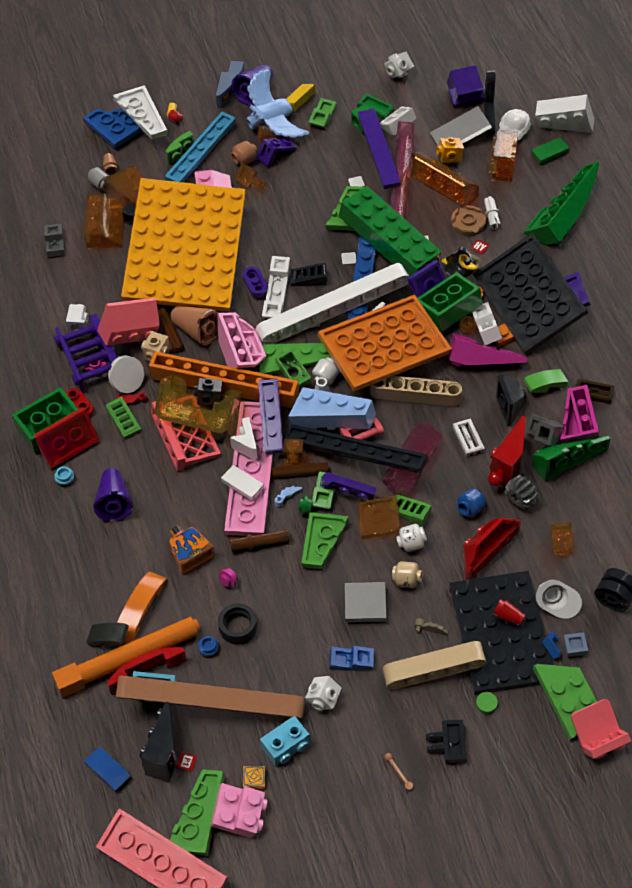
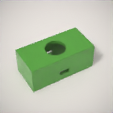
M292 348L275 357V363L285 378L297 380L299 389L311 383L310 375ZM289 368H296L298 375L291 377L287 372Z

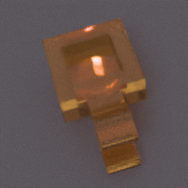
M244 163L241 164L234 178L247 187H251L253 184L257 188L261 187L264 189L266 185L265 181L256 177L258 172Z

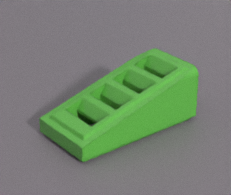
M122 397L106 404L108 415L124 439L141 431L140 426ZM131 424L133 425L132 427L124 430L125 427Z
M398 494L388 507L389 512L414 524H418L420 527H423L432 510V506L427 503ZM398 502H401L402 504L400 505V507L396 508Z

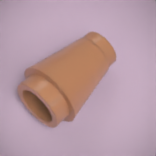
M107 153L103 157L102 170L110 177H115L119 172V166L113 155Z

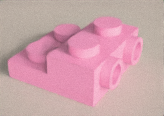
M221 783L210 826L244 837H254L257 832L260 833L263 826V820L260 819V815L267 806V799H264L265 792L248 787L240 789Z

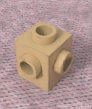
M151 331L148 338L141 345L143 357L149 362L154 351L169 354V338L166 335Z

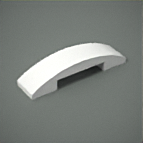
M272 256L270 278L262 318L270 319L281 314L283 311L290 257Z

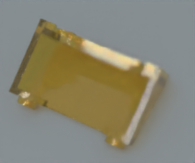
M169 375L160 380L155 405V413L158 418L216 433H223L229 428L242 399V391L230 389L223 394L222 401L214 402L213 406L197 405V397L186 393L187 383L184 378Z

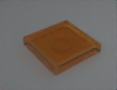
M396 495L358 502L362 539L399 533L401 527Z

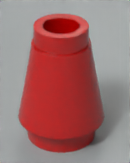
M501 599L493 612L497 618L518 625L521 624L525 616L510 602Z

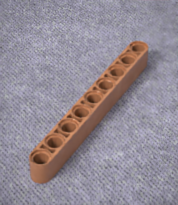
M118 676L116 698L164 704L169 702V704L288 718L295 716L297 719H303L305 697L130 676Z

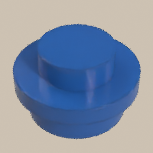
M211 636L203 637L198 644V650L203 656H213L219 649L218 641Z

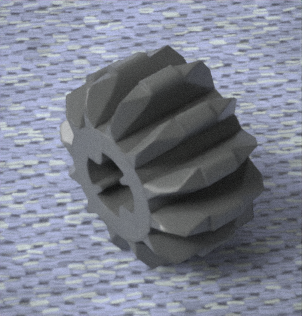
M518 475L505 486L506 490L504 492L508 495L507 499H510L517 508L521 507L525 510L538 499L537 495L539 493L535 490L536 486L531 481H528L525 476L521 477Z

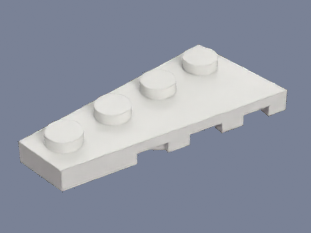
M145 85L113 95L114 101L152 140L168 135L167 129Z

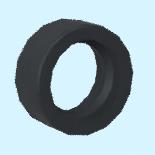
M241 603L226 606L218 617V627L222 638L232 644H243L250 641L255 636L257 630L256 615L253 609ZM234 615H242L249 619L250 625L246 630L235 633L226 628V621Z

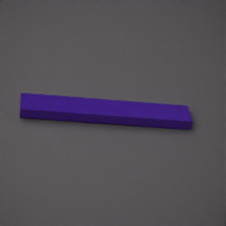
M375 109L358 111V118L383 189L401 186Z

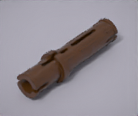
M286 529L254 536L248 534L247 537L229 539L231 545L238 544L230 546L231 552L247 548L253 550V547L290 542V536L281 537L289 535V531Z

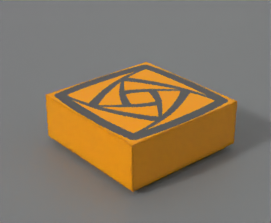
M243 766V788L265 789V766Z

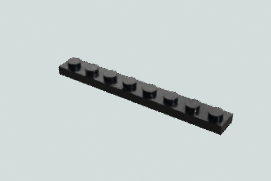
M293 424L289 425L283 435V442L286 444L418 474L422 473L429 460L428 455Z

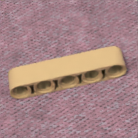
M392 376L370 385V395L375 399L457 406L461 403L462 386L457 382Z
M472 641L388 663L383 666V674L387 688L395 690L480 668L486 664V659L481 642Z

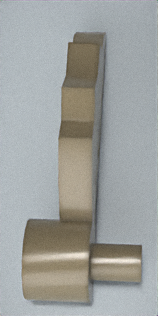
M417 618L414 626L417 633L420 632V629H428L448 635V630L437 623H425L420 618Z

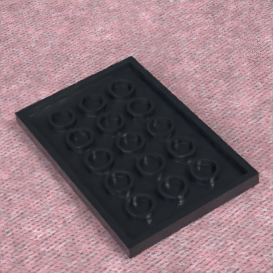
M533 233L473 273V276L526 355L588 314L582 302Z
M529 571L450 582L449 588L462 644L472 641L481 642L486 659L484 666L469 670L474 695L483 692H496L540 685L533 666L536 664L553 665L550 653L542 643L546 636ZM500 599L503 601L507 600L525 614L520 625L499 619L493 614Z

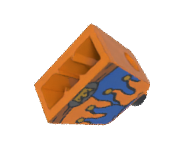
M177 525L171 529L170 533L173 537L169 540L170 550L182 575L215 556L213 545L194 527L183 531Z

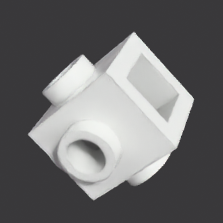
M407 52L398 55L395 53L388 57L389 61L384 63L386 71L391 78H402L408 74L407 71L414 67Z
M330 676L314 677L305 699L316 710L333 709L342 687Z

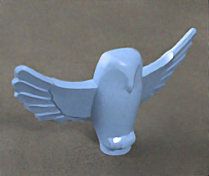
M270 70L259 71L258 74H254L250 85L247 87L250 93L249 98L254 106H250L253 113L246 118L250 129H259L267 125L278 136L283 135L296 138L308 135L309 131L296 127L285 118L293 112L288 100L273 99L269 84Z

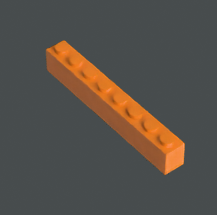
M154 351L149 364L150 376L153 380L195 388V385H199V378L222 380L221 394L260 402L258 381L277 379L280 406L293 408L299 396L297 380Z

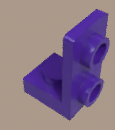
M287 137L264 139L256 157L266 166H272L278 151L296 150L297 146Z

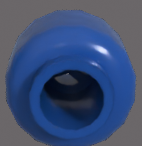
M469 489L457 499L458 511L466 517H474L486 507L485 496L477 489Z

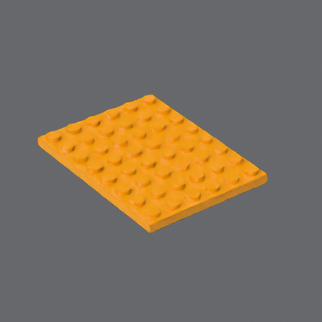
M141 178L121 300L132 301L155 298L157 304L230 312L246 189Z

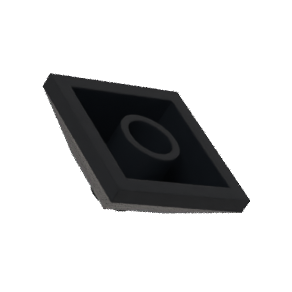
M498 374L496 399L506 425L511 426L523 407L526 392L524 387L521 388L518 380L504 374Z

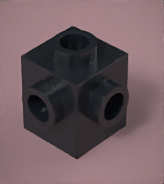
M199 378V385H195L194 397H197V405L220 407L222 380Z

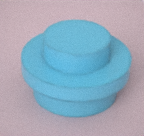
M60 467L55 473V481L60 485H68L73 481L74 473L68 467Z

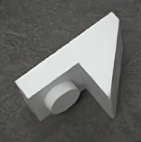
M243 418L242 426L239 427L240 435L230 438L231 447L245 456L256 460L258 459L257 448L250 418Z

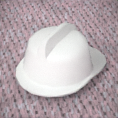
M548 580L540 584L536 592L538 605L556 617L568 619L576 616L581 609L582 599L579 593L560 581Z

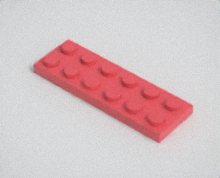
M118 809L96 848L158 888H223L229 879L223 873L122 809Z

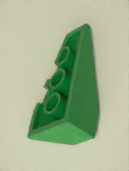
M604 436L539 449L533 454L532 466L545 482L608 450L611 438Z

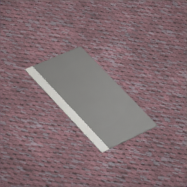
M479 106L431 131L430 134L437 145H439L440 138L448 137L460 138L463 144L492 127Z

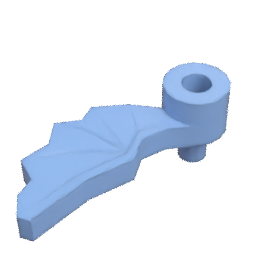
M286 487L285 490L281 491V495H277L275 498V506L282 507L284 500L302 491V487Z

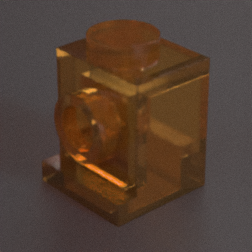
M284 439L283 466L303 464V440Z
M571 522L551 524L550 540L552 554L567 555L573 553L574 542Z

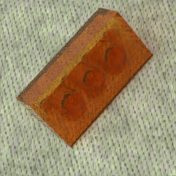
M415 151L411 153V177L461 207L470 206L478 198L479 185L436 161L433 157Z

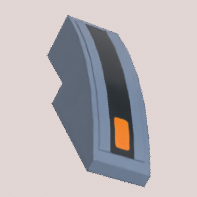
M231 61L229 71L221 72L216 92L217 108H221L235 95V92L233 93L232 79L236 75L245 72L244 62Z

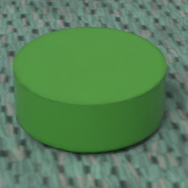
M483 692L477 697L476 707L483 714H491L497 708V698L490 692Z

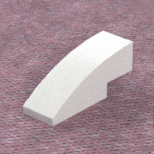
M488 302L472 311L485 345L502 339Z

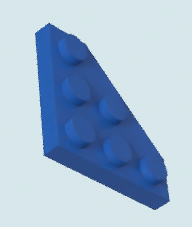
M96 109L83 117L84 123L115 149L143 131L124 110L113 109L112 112H103V109Z

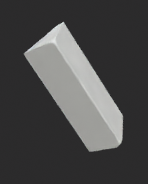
M400 107L380 122V126L389 134L396 135L416 119L413 108Z

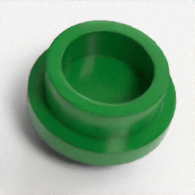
M304 495L303 499H299L297 509L301 510L300 514L310 513L312 498Z

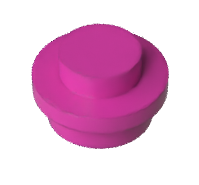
M230 568L221 570L219 572L220 583L229 588L235 586L238 580L236 573Z

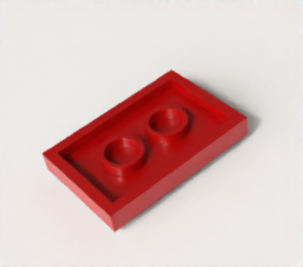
M83 407L33 435L50 469L100 441L88 413Z

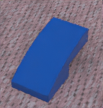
M332 646L330 649L329 669H373L374 648L353 646L352 649Z
M98 747L84 761L97 777H100L114 792L131 776L101 747Z

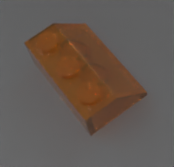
M105 194L87 195L84 229L87 249L122 248L124 222L122 209L124 205Z

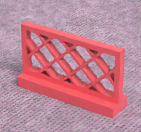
M194 396L163 404L160 401L152 402V418L177 472L184 470L186 465L220 457L219 448L211 435V431ZM192 403V411L182 408L184 405ZM171 408L176 410V412L173 416L169 413H166L165 410ZM181 412L188 415V418L183 420L177 416ZM192 417L200 421L199 425L189 422ZM174 421L183 425L180 430L172 426ZM186 426L195 430L193 435L184 432ZM198 431L206 434L205 440L196 437ZM180 436H183L190 440L187 444L180 442L178 439L180 438ZM192 441L202 444L200 449L190 446ZM207 446L212 448L214 452L206 453L202 450ZM186 451L196 453L195 457L187 459Z

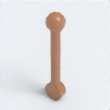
M386 753L384 756L385 760L390 762L402 779L405 789L411 791L413 783L405 778L393 761L392 754Z

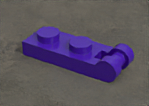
M328 472L322 477L321 486L324 489L335 488L342 494H353L361 500L373 501L376 487Z

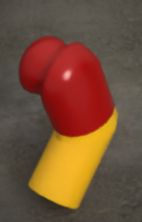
M170 103L167 118L173 122L180 123L183 115L176 111L177 105L175 103Z

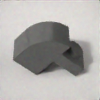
M531 414L526 433L533 435L534 440L549 446L558 445L563 425L555 420H548Z

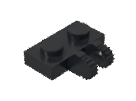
M442 720V732L426 734V741L439 742L443 740V744L427 746V753L441 754L444 752L445 763H466L463 720Z

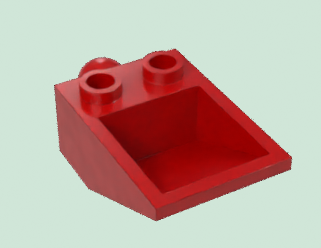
M525 416L520 418L498 448L495 447L490 455L492 460L489 465L491 470L488 482L494 487L501 484L506 486L511 479L520 475L526 423Z

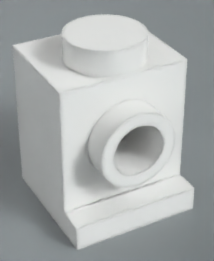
M70 304L66 319L68 333L86 327L89 315L86 313L84 305Z

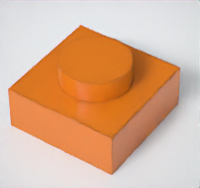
M506 324L498 326L502 339L495 341L498 347L514 341L515 337Z

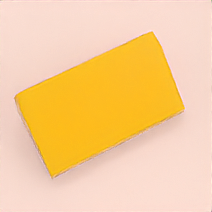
M302 84L286 98L292 106L293 112L315 94V85Z

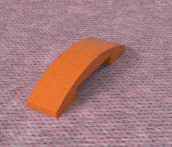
M149 571L134 589L117 622L129 625L127 638L124 641L125 644L135 639L140 630L139 624L155 596H159L167 582V578Z

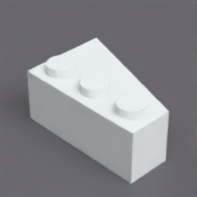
M587 95L537 101L535 116L539 128L593 133L594 115Z

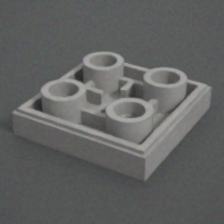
M385 582L345 583V622L386 621Z

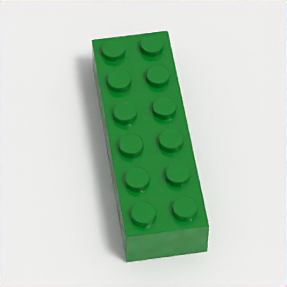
M365 186L341 203L339 217L392 264H402L409 277L434 260L439 261L442 251L368 186Z

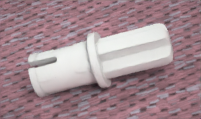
M489 196L484 199L485 215L488 217L490 229L494 230L495 227V230L501 227L498 216L499 210L496 208L494 199Z

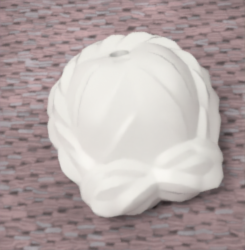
M518 109L506 112L501 118L499 133L503 137L519 141L530 129L529 115L525 111Z

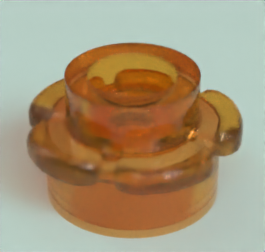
M466 316L459 322V327H461L460 330L464 333H472L476 330L477 324L473 317Z

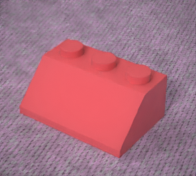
M148 298L106 304L97 329L106 346L144 341L148 338L151 331L157 333L159 318L156 299Z

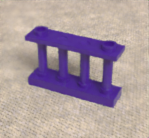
M97 314L90 316L91 324H88V327L62 335L59 327L55 328L56 336H54L56 345L57 347L61 346L73 372L71 377L74 385H78L81 392L85 391L83 381L109 372L112 367L111 364L117 359L112 346H106L97 331L100 324ZM90 333L96 335L95 339L70 348L65 343ZM95 346L102 348L101 352L76 361L71 356ZM101 359H107L108 361L107 365L79 374L77 369Z

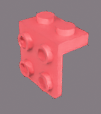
M602 699L571 714V720L584 754L593 759L603 758L607 752L620 750L625 747V744L631 742L629 733L619 728L611 703L607 699Z

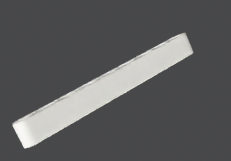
M393 264L267 319L256 326V331L263 344H274L404 287L409 283L407 280L409 275L402 264Z

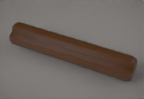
M164 307L157 309L158 318L175 352L182 351V342Z
M328 462L272 467L273 478L329 472Z

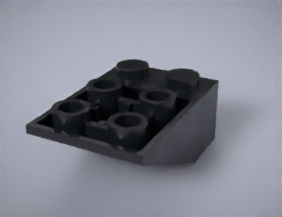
M165 702L163 708L158 710L157 722L155 727L152 726L150 728L149 740L147 745H143L140 751V758L146 776L169 783L177 766L171 710L169 702Z

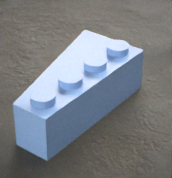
M303 387L288 417L293 425L316 430L327 427L328 430H335L338 427H345V429H370L376 412L372 400Z

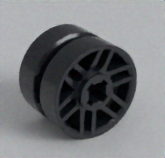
M617 568L607 569L594 591L596 599L602 605L614 611L624 612L628 610L632 602V575Z

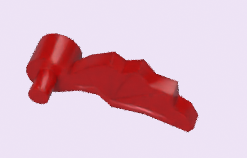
M139 392V394L134 396L131 394L116 395L117 399L122 397L127 405H133L138 400L144 403L148 399L144 392Z

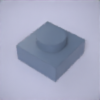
M584 632L563 636L567 657L588 654Z

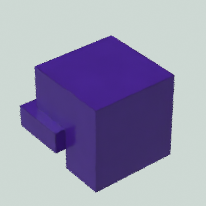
M476 65L450 71L447 85L453 107L484 100V88Z

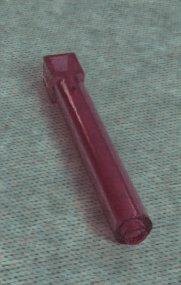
M398 121L394 165L401 186L391 188L389 206L406 220L415 122Z

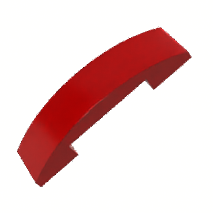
M161 648L133 658L120 667L108 680L107 684L110 694L116 693L118 676L133 677V671L145 672L162 663H165L169 669L187 661L184 648Z

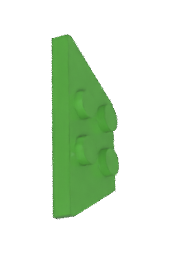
M536 664L533 666V670L570 741L576 736L571 714L597 701L580 668Z

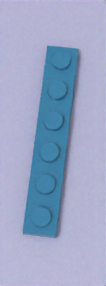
M221 112L165 175V181L184 183L236 123V117Z

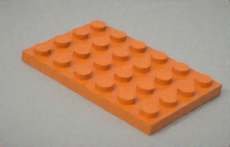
M415 295L318 331L320 341L353 392L450 354L452 350Z

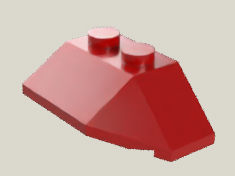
M501 517L491 520L485 526L482 525L472 539L469 538L464 543L465 580L473 579L520 532L521 522L519 520Z

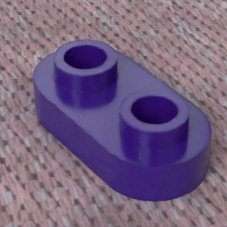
M256 267L246 268L243 271V280L250 294L256 298L264 297L267 294L268 287L260 270Z

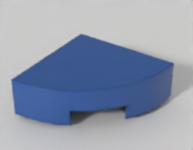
M554 631L547 634L542 641L553 659L559 657L561 648L558 649L556 641H558V637Z

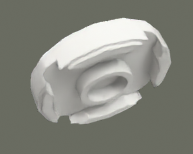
M121 356L113 361L111 370L108 373L109 382L112 387L123 393H131L137 390L144 378V369L141 362L135 357Z

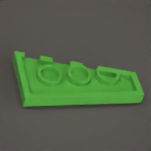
M322 343L262 344L266 358L260 362V373L268 375L273 373L275 375L283 374L275 363V357L292 348L303 366H316L320 359L331 358ZM291 367V368L288 369V370L293 369L294 371L297 370V369L294 368V367Z
M202 769L191 792L192 796L188 804H185L178 824H175L172 830L173 834L170 840L193 855H208L214 828L210 825L219 785L224 782L225 774L223 771Z

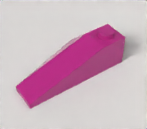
M452 334L450 343L452 350L448 354V358L452 361L451 364L462 367L463 364L527 363V357L506 349H500L499 351L490 344L479 345V342L475 339Z

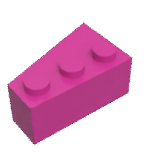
M587 385L569 388L560 439L561 444L598 438L599 430Z

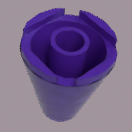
M261 65L240 73L232 79V91L237 94V99L246 105L253 104L249 98L250 93L247 87L250 85L254 74H258L259 71L270 70V83L273 78V71L269 66Z
M115 468L106 469L102 473L93 504L94 513L104 521H109V519L120 521L127 518L132 512V499L121 472Z

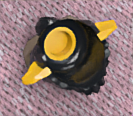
M460 247L457 253L441 260V263L445 264L444 270L448 277L457 272L466 278L482 267V260L478 256L471 254L465 247Z

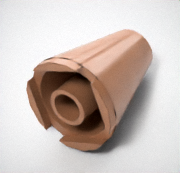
M177 306L172 310L171 321L198 343L209 345L217 338L215 334L218 330V312L215 310Z

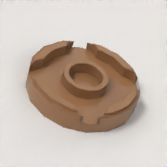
M467 205L460 209L457 208L452 213V228L461 235H477L485 228L486 216L480 208Z

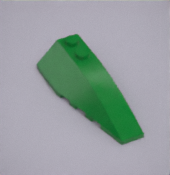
M597 161L585 165L571 179L573 182H570L561 189L563 193L557 197L554 196L550 200L552 204L548 208L543 207L523 233L526 236L533 233L536 239L545 245L559 244L563 241L564 235L572 229V225L577 220L590 196L600 163Z

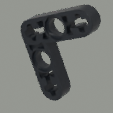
M486 70L484 112L486 119L492 127L486 131V135H495V70Z

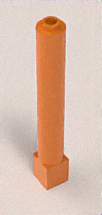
M190 616L77 666L74 662L52 672L61 697L64 698L85 689V684L117 671L124 664L139 655L161 648H169L197 636L200 630L197 619H192Z

